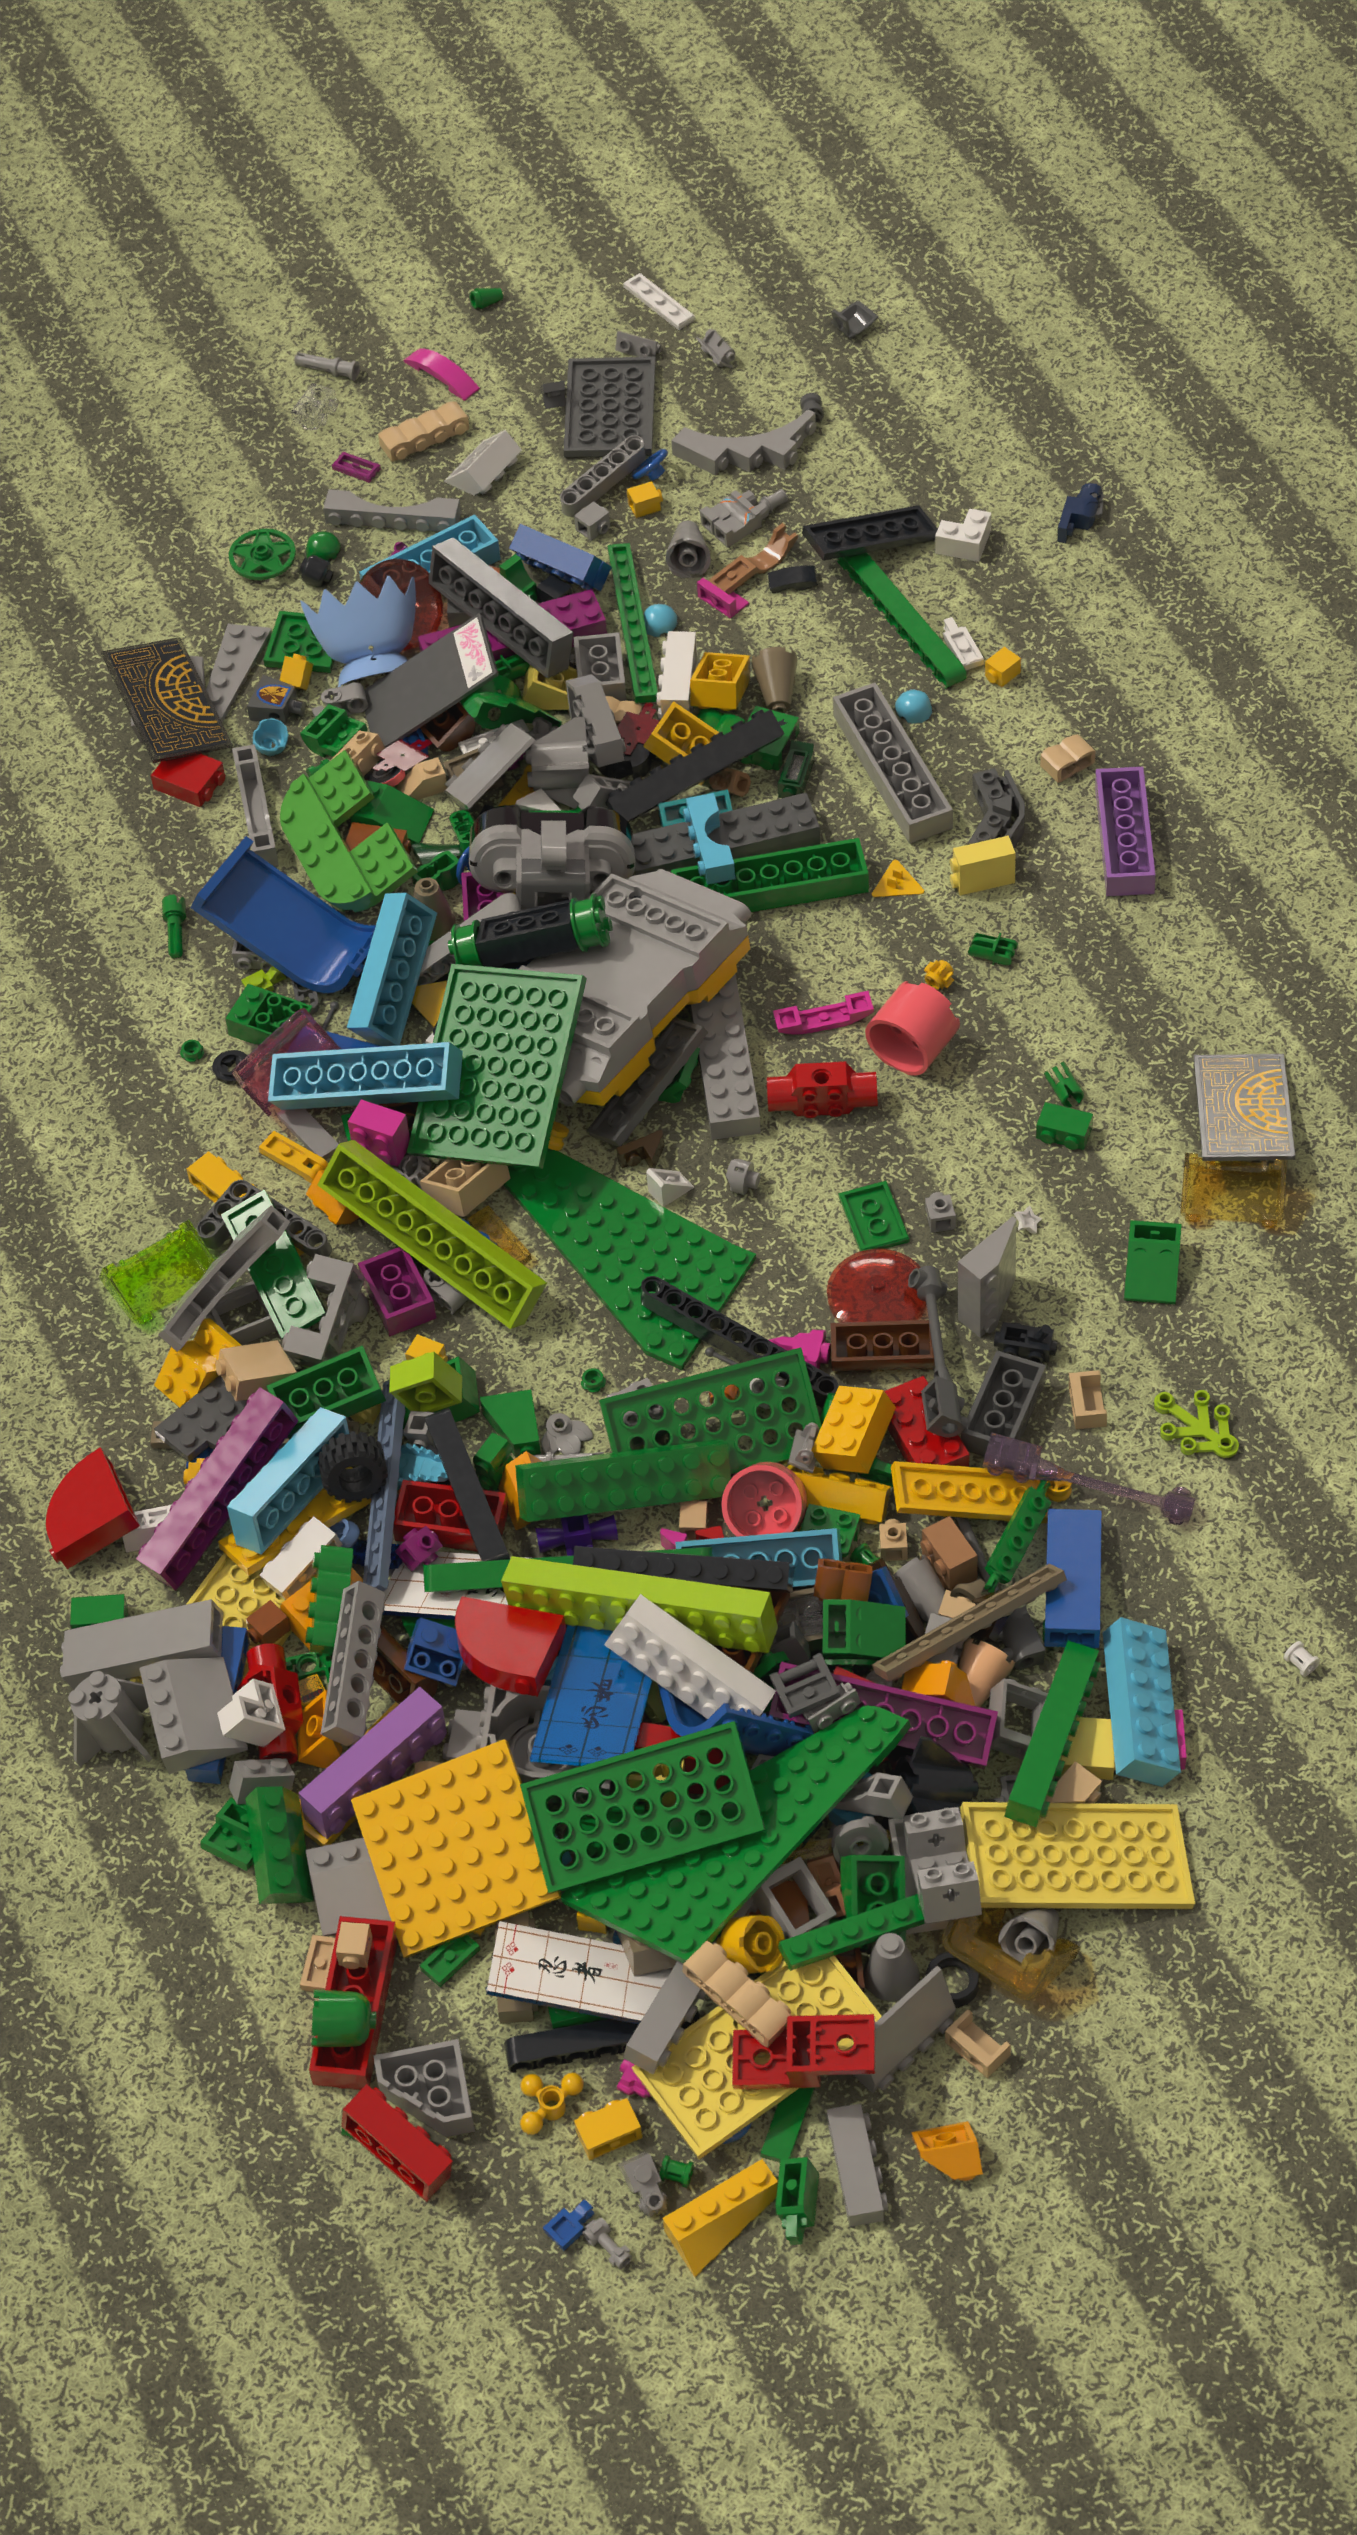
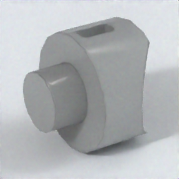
M733 1159L728 1166L726 1177L732 1192L745 1195L748 1188H758L761 1174L754 1171L753 1162Z

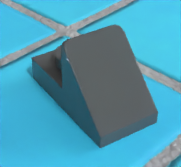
M564 381L546 383L540 386L545 409L566 406Z

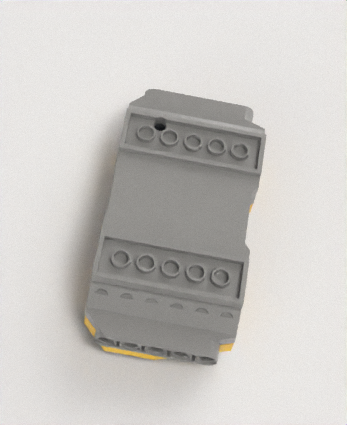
M663 869L631 876L627 879L611 873L592 893L603 896L606 917L609 916L612 921L613 930L609 931V945L607 947H602L601 945L591 946L586 952H583L578 947L569 953L559 952L545 958L536 957L527 966L522 965L519 970L584 975L587 978L560 1093V1103L567 1106H573L576 1102L604 1106L614 1094L620 1097L650 1065L648 1058L656 1050L654 1039L686 1005L697 1004L702 1000L709 1002L736 974V964L751 949L745 925L751 917V911L745 904Z

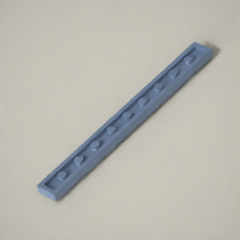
M390 1379L383 1383L382 1391L386 1401L381 1403L377 1439L384 1451L388 1478H386L385 1486L381 1487V1491L378 1494H372L363 1583L383 1592L387 1590L389 1585V1565L391 1563L390 1555L393 1542V1524L395 1520V1504L405 1406L389 1393Z

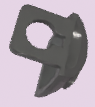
M859 300L843 309L840 313L836 309L831 311L833 318L831 323L850 339L862 333L878 318L877 314Z

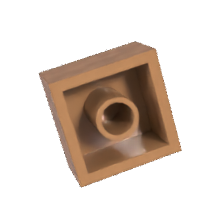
M950 1516L922 1530V1541L920 1542L922 1555H926L945 1590H949L952 1593L956 1585L971 1583L977 1580V1554Z

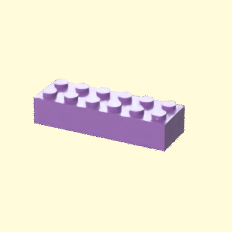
M1143 767L1096 769L1095 792L1106 896L1154 894L1155 867Z
M421 1687L417 1688L299 1792L304 1819L326 1839L332 1834L339 1833L344 1828L345 1823L353 1816H356L351 1799L400 1779L410 1765L419 1762L424 1757L427 1750L433 1745H438L442 1742L447 1734L443 1707Z

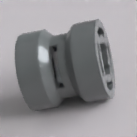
M816 393L803 395L800 399L802 414L807 410L815 412L816 422L822 421L824 411L821 397Z

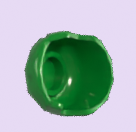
M326 531L316 532L307 541L306 556L309 558L311 555H316L325 560L335 559L341 550L340 541L333 533Z

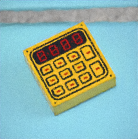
M317 1673L299 1681L302 1707L305 1708L325 1690Z

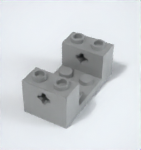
M315 1254L313 1261L309 1262L306 1274L307 1278L319 1292L329 1295L326 1316L321 1318L319 1324L320 1333L291 1326L289 1333L284 1335L282 1342L284 1352L294 1363L308 1367L315 1366L340 1355L365 1280L353 1263Z
M959 1807L903 1816L906 1851L925 1924L982 1915L979 1880L974 1861L969 1862L967 1857L964 1827Z

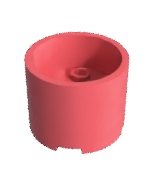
M905 981L899 985L868 1023L865 1035L873 1052L885 1064L907 1075L916 1076L923 1074L956 1034L959 1030L960 1020L954 1016L949 1008L951 1005L950 1001L938 990L922 982L920 985H915Z
M774 1462L757 1463L738 1472L728 1482L722 1497L724 1520L736 1537L794 1532L801 1524L807 1510V1493L801 1479L789 1468ZM764 1496H767V1499L773 1502L772 1505L768 1506V1510L765 1509L764 1505H760V1501L764 1499Z

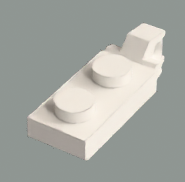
M953 617L944 619V640L952 653L962 663L965 670L984 665V658L967 628H958Z

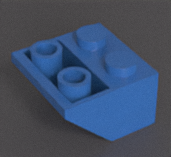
M424 1618L418 1619L408 1646L404 1670L456 1686L464 1662L459 1651L456 1629Z

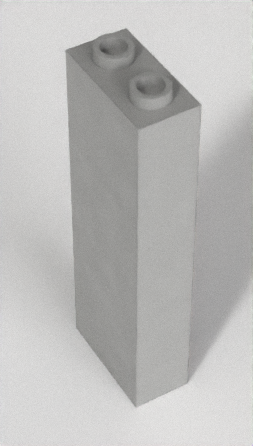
M210 1599L66 1630L64 1642L61 1646L63 1653V1665L60 1667L61 1677L72 1689H75L95 1671H101L118 1679H128L141 1676L140 1667L163 1660L221 1657L223 1612Z

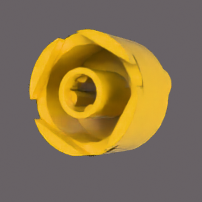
M751 1915L731 1919L723 1928L721 1937L717 1939L716 1943L725 1950L728 1960L734 1964L736 1962L740 1963L747 1970L748 1974L773 1971L780 1965L783 1956L778 1945L781 1940L785 1939L781 1926L773 1917Z

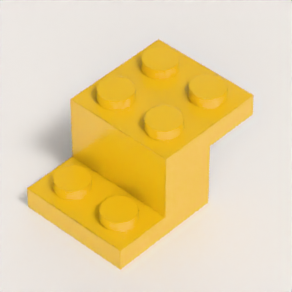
M203 1319L194 1340L187 1341L178 1352L172 1347L170 1348L154 1386L180 1408L220 1376L217 1374L215 1367L216 1361L219 1359L220 1349L242 1345L212 1319Z

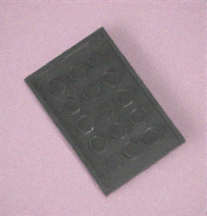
M655 357L568 359L564 457L606 456L626 438L633 435L643 439L645 455H652Z

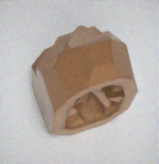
M726 768L710 777L709 784L717 791L728 790L730 795L744 797L749 791L751 780L749 774Z

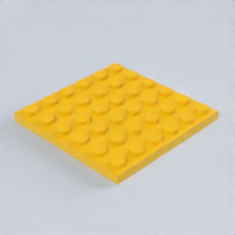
M506 1739L351 1799L391 1921L396 1923V1936L405 1958L561 1897L560 1891L552 1894L548 1893L520 1787L522 1782Z

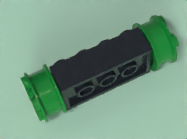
M592 894L590 899L579 901L577 898L484 918L481 919V922L473 920L472 924L461 927L459 924H454L451 928V940L448 941V949L450 954L455 957V964L499 968L508 963H522L531 958H545L554 953H569L578 947L583 952L588 951L591 946L601 945L602 947H607L610 943L609 931L613 930L611 918L609 916L606 917L603 896Z

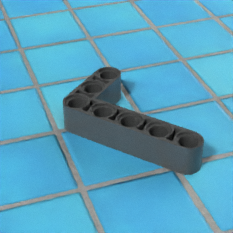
M245 1180L234 1181L197 1225V1233L207 1248L216 1249L220 1247L231 1235L221 1214L261 1192V1190ZM270 1197L276 1210L290 1221L286 1230L294 1246L313 1259L315 1254L329 1257L332 1253V1246L325 1233ZM303 1230L300 1234L295 1235L298 1231ZM317 1243H322L320 1246L314 1247Z

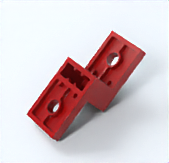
M875 2014L787 2016V2029L768 2048L757 2041L748 2030H733V2089L820 2087V2075L875 2074ZM845 2038L851 2039L854 2042L852 2048L847 2051L840 2050L837 2047L839 2041ZM759 2053L770 2055V2060L765 2065L756 2064L754 2059Z

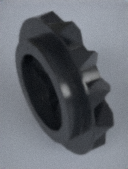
M229 1050L215 1058L212 1069L217 1080L221 1079L225 1084L228 1081H233L236 1084L237 1080H245L246 1075L251 1073L252 1064L246 1053L238 1050ZM236 1061L237 1069L233 1068L232 1071L229 1072L228 1067H231Z

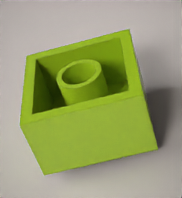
M426 1353L390 1366L389 1393L410 1411L434 1412L462 1403V1376L437 1353Z

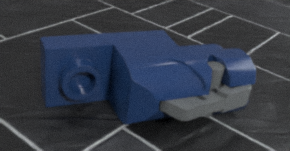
M1087 483L1081 487L1077 497L1067 496L1058 525L1057 542L1066 543L1068 536H1073L1074 528L1089 530L1095 519L1102 517L1103 492L1101 486Z

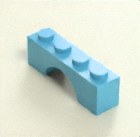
M714 793L686 798L687 808L683 809L685 823H690V826H688L690 840H695L693 851L695 858H700L698 862L700 876H705L707 884L735 879L734 861L730 847L715 843L708 837L714 829L720 827L719 809Z

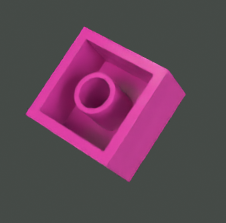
M361 1099L348 1120L351 1140L361 1144L386 1164L398 1167L407 1152L410 1140L406 1114Z

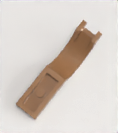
M784 523L780 524L773 530L769 543L760 553L751 558H745L740 555L708 581L727 594L732 593L756 573H766L778 565L795 544L798 535L794 532L789 536L784 532L786 525Z

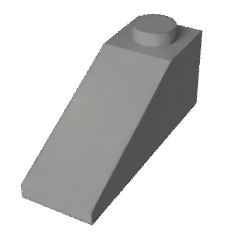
M586 774L573 798L579 803L578 806L587 813H603L609 811L605 804L610 798L608 794L618 788H621L622 791L629 788L631 781Z

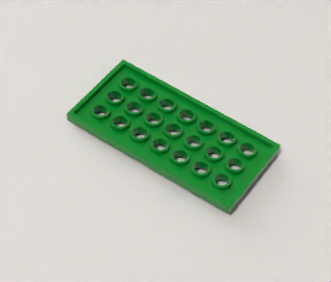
M801 1347L598 1400L612 1453L631 1451L630 1441L636 1436L643 1439V1449L719 1439L728 1443L730 1474L738 1473L757 1463H776L789 1459L794 1438L788 1433L790 1424L794 1422L799 1423L802 1431L809 1423H816L819 1429L822 1426ZM779 1372H785L789 1376V1383L785 1387H780L775 1382V1376ZM755 1378L761 1379L764 1383L763 1391L758 1394L753 1393L750 1389V1382ZM728 1385H734L739 1390V1395L735 1400H729L725 1396L724 1391ZM704 1391L710 1392L714 1398L712 1405L709 1407L701 1405L699 1397ZM786 1397L793 1398L796 1403V1407L792 1412H785L782 1409L781 1404ZM678 1398H684L688 1402V1409L685 1413H678L674 1409V1402ZM654 1404L661 1406L663 1409V1415L658 1420H653L649 1416V1408ZM760 1404H767L770 1407L771 1413L766 1419L759 1418L756 1413V1409ZM736 1410H740L745 1414V1422L740 1426L733 1424L731 1421V1415ZM628 1411L635 1412L638 1417L637 1423L632 1427L627 1426L623 1421V1416ZM710 1417H716L720 1421V1428L716 1432H710L706 1428V1421ZM686 1423L693 1425L695 1428V1434L690 1439L684 1438L680 1432L681 1427ZM767 1429H772L777 1434L776 1442L771 1445L763 1440V1434ZM660 1430L667 1431L670 1436L669 1442L663 1446L659 1445L655 1440V1435ZM744 1435L748 1436L752 1441V1446L747 1451H742L738 1447V1440Z
M735 1721L520 1784L549 1894L766 1831ZM713 1749H720L723 1752V1759L718 1764H711L709 1762L708 1756ZM686 1757H693L696 1760V1767L691 1772H684L681 1767L682 1761ZM659 1765H667L669 1768V1775L664 1780H657L655 1777V1769ZM633 1773H640L643 1779L642 1784L637 1788H631L628 1785V1778ZM721 1776H727L731 1781L729 1789L723 1792L718 1791L716 1788L717 1779ZM606 1781H613L616 1786L615 1792L610 1796H604L601 1792V1786ZM694 1784H701L703 1786L704 1793L699 1799H691L689 1796V1789ZM582 1788L586 1789L589 1793L588 1800L583 1804H577L574 1799L576 1791ZM667 1792H674L676 1794L677 1801L672 1807H665L662 1804V1797ZM554 1796L560 1797L562 1800L561 1808L556 1812H551L548 1809L549 1799ZM640 1800H647L649 1802L650 1809L645 1815H638L635 1811V1805ZM729 1803H734L738 1807V1814L732 1819L725 1818L723 1814L724 1807ZM613 1808H620L623 1812V1817L618 1823H611L608 1819V1814ZM702 1811H708L711 1815V1821L705 1827H700L696 1822L697 1815ZM589 1815L593 1816L596 1820L594 1829L584 1831L581 1825L583 1818ZM675 1819H681L684 1823L683 1831L677 1835L672 1834L669 1830L670 1823ZM559 1824H567L569 1827L568 1836L564 1839H558L555 1836V1828ZM647 1827H654L657 1831L656 1839L650 1843L645 1842L642 1837L643 1831ZM620 1835H627L630 1839L629 1847L623 1851L618 1850L615 1845L616 1839ZM593 1843H600L603 1846V1853L599 1858L594 1859L589 1855V1847ZM566 1851H574L576 1854V1861L572 1866H565L562 1863V1856Z

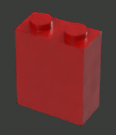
M193 750L167 754L151 774L154 790L200 808L205 801L211 800L213 791L217 786H221L224 783L226 777L223 762Z

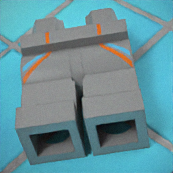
M735 490L731 493V496L725 497L714 507L709 508L706 506L700 510L701 525L728 548L762 527V520L769 516L768 506L762 502L754 507L756 497L750 490L743 494Z

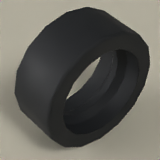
M945 1952L937 1955L929 1963L926 1976L936 1966L940 1969L958 1967L967 1972L969 1977L968 1987L961 1992L950 1993L955 2008L968 2005L976 1997L979 1990V1970L975 1962L967 1955L959 1952Z

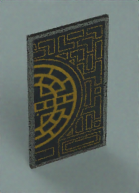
M180 637L101 652L153 763L233 747Z

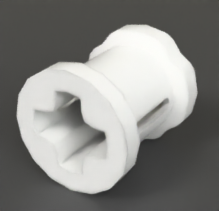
M1301 1641L1291 1645L1284 1655V1660L1292 1662L1300 1670V1674L1303 1677L1314 1671L1320 1662L1317 1656L1313 1657L1304 1649V1644Z

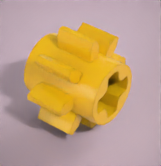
M935 960L934 963L930 962L924 969L927 973L925 975L926 984L936 990L943 987L948 988L954 981L951 977L954 972L953 968L944 960L939 962Z

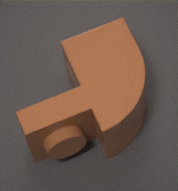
M830 1853L808 1860L809 1871L836 1912L832 1919L846 1915L841 1890L840 1865L835 1859L834 1854Z

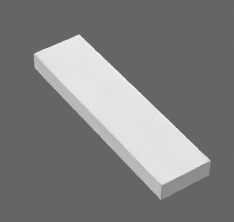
M639 273L623 283L625 289L676 329L680 330L695 321V316L642 274Z

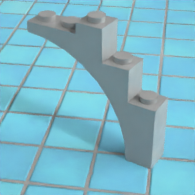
M807 410L797 419L783 427L767 433L745 437L712 436L684 427L671 440L672 454L713 475H716L720 470H725L728 463L750 473L755 467H760L763 460L785 470L790 464L793 465L798 458L797 448L802 445L803 440L815 432L817 426L815 412Z
M272 1205L268 1207L237 1235L228 1250L210 1265L203 1277L185 1292L176 1305V1310L158 1336L178 1352L230 1287L281 1237L290 1221Z

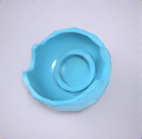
M665 604L652 605L646 609L643 615L646 632L654 637H659L662 633L673 631L677 626L676 613Z
M908 690L902 693L895 702L898 716L900 718L904 717L908 723H922L928 720L932 714L928 695L919 690Z
M274 718L260 721L252 737L256 749L261 754L268 756L281 753L288 742L287 726L282 721ZM273 742L275 744V747L271 749Z

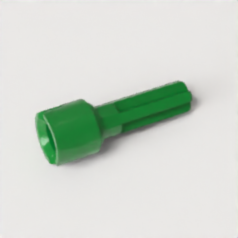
M173 894L162 899V918L167 922L168 954L171 958H181L183 955L182 921L186 919V901L184 897H181L179 903H177V896Z

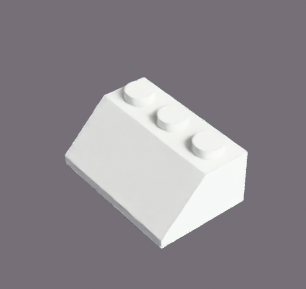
M504 430L482 441L444 482L472 495L484 494L492 487L490 483L501 478L505 474L504 469L512 466L518 460L516 456L522 450L508 432Z

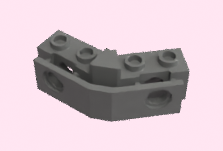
M995 768L974 773L972 791L983 812L984 818L968 841V845L1009 836L1012 846L1015 848L1024 834L1025 803L1009 770L1004 771V777L1000 778ZM1014 809L1018 818L1010 829L1011 812Z

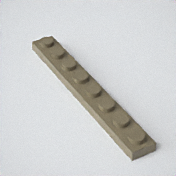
M1047 1564L872 1664L875 1674L887 1681L899 1679L903 1673L923 1665L929 1658L946 1652L950 1646L967 1640L971 1634L978 1630L988 1628L992 1625V1622L1012 1614L1015 1609L1024 1604L1033 1602L1036 1597L1046 1591L1056 1589L1060 1583L1067 1580L1064 1570Z

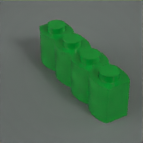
M321 1545L319 1553L314 1552L312 1568L317 1569V1575L311 1579L310 1593H315L314 1602H309L308 1618H312V1627H307L305 1643H310V1652L333 1654L343 1589L350 1586L353 1548Z

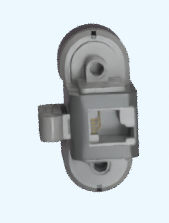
M517 805L497 806L482 813L471 827L469 834V868L474 879L484 888L499 893H516L521 910L573 898L581 901L587 899L611 873L624 879L633 876L635 870L634 834L630 824L622 815L605 807L587 806L579 813L525 812Z

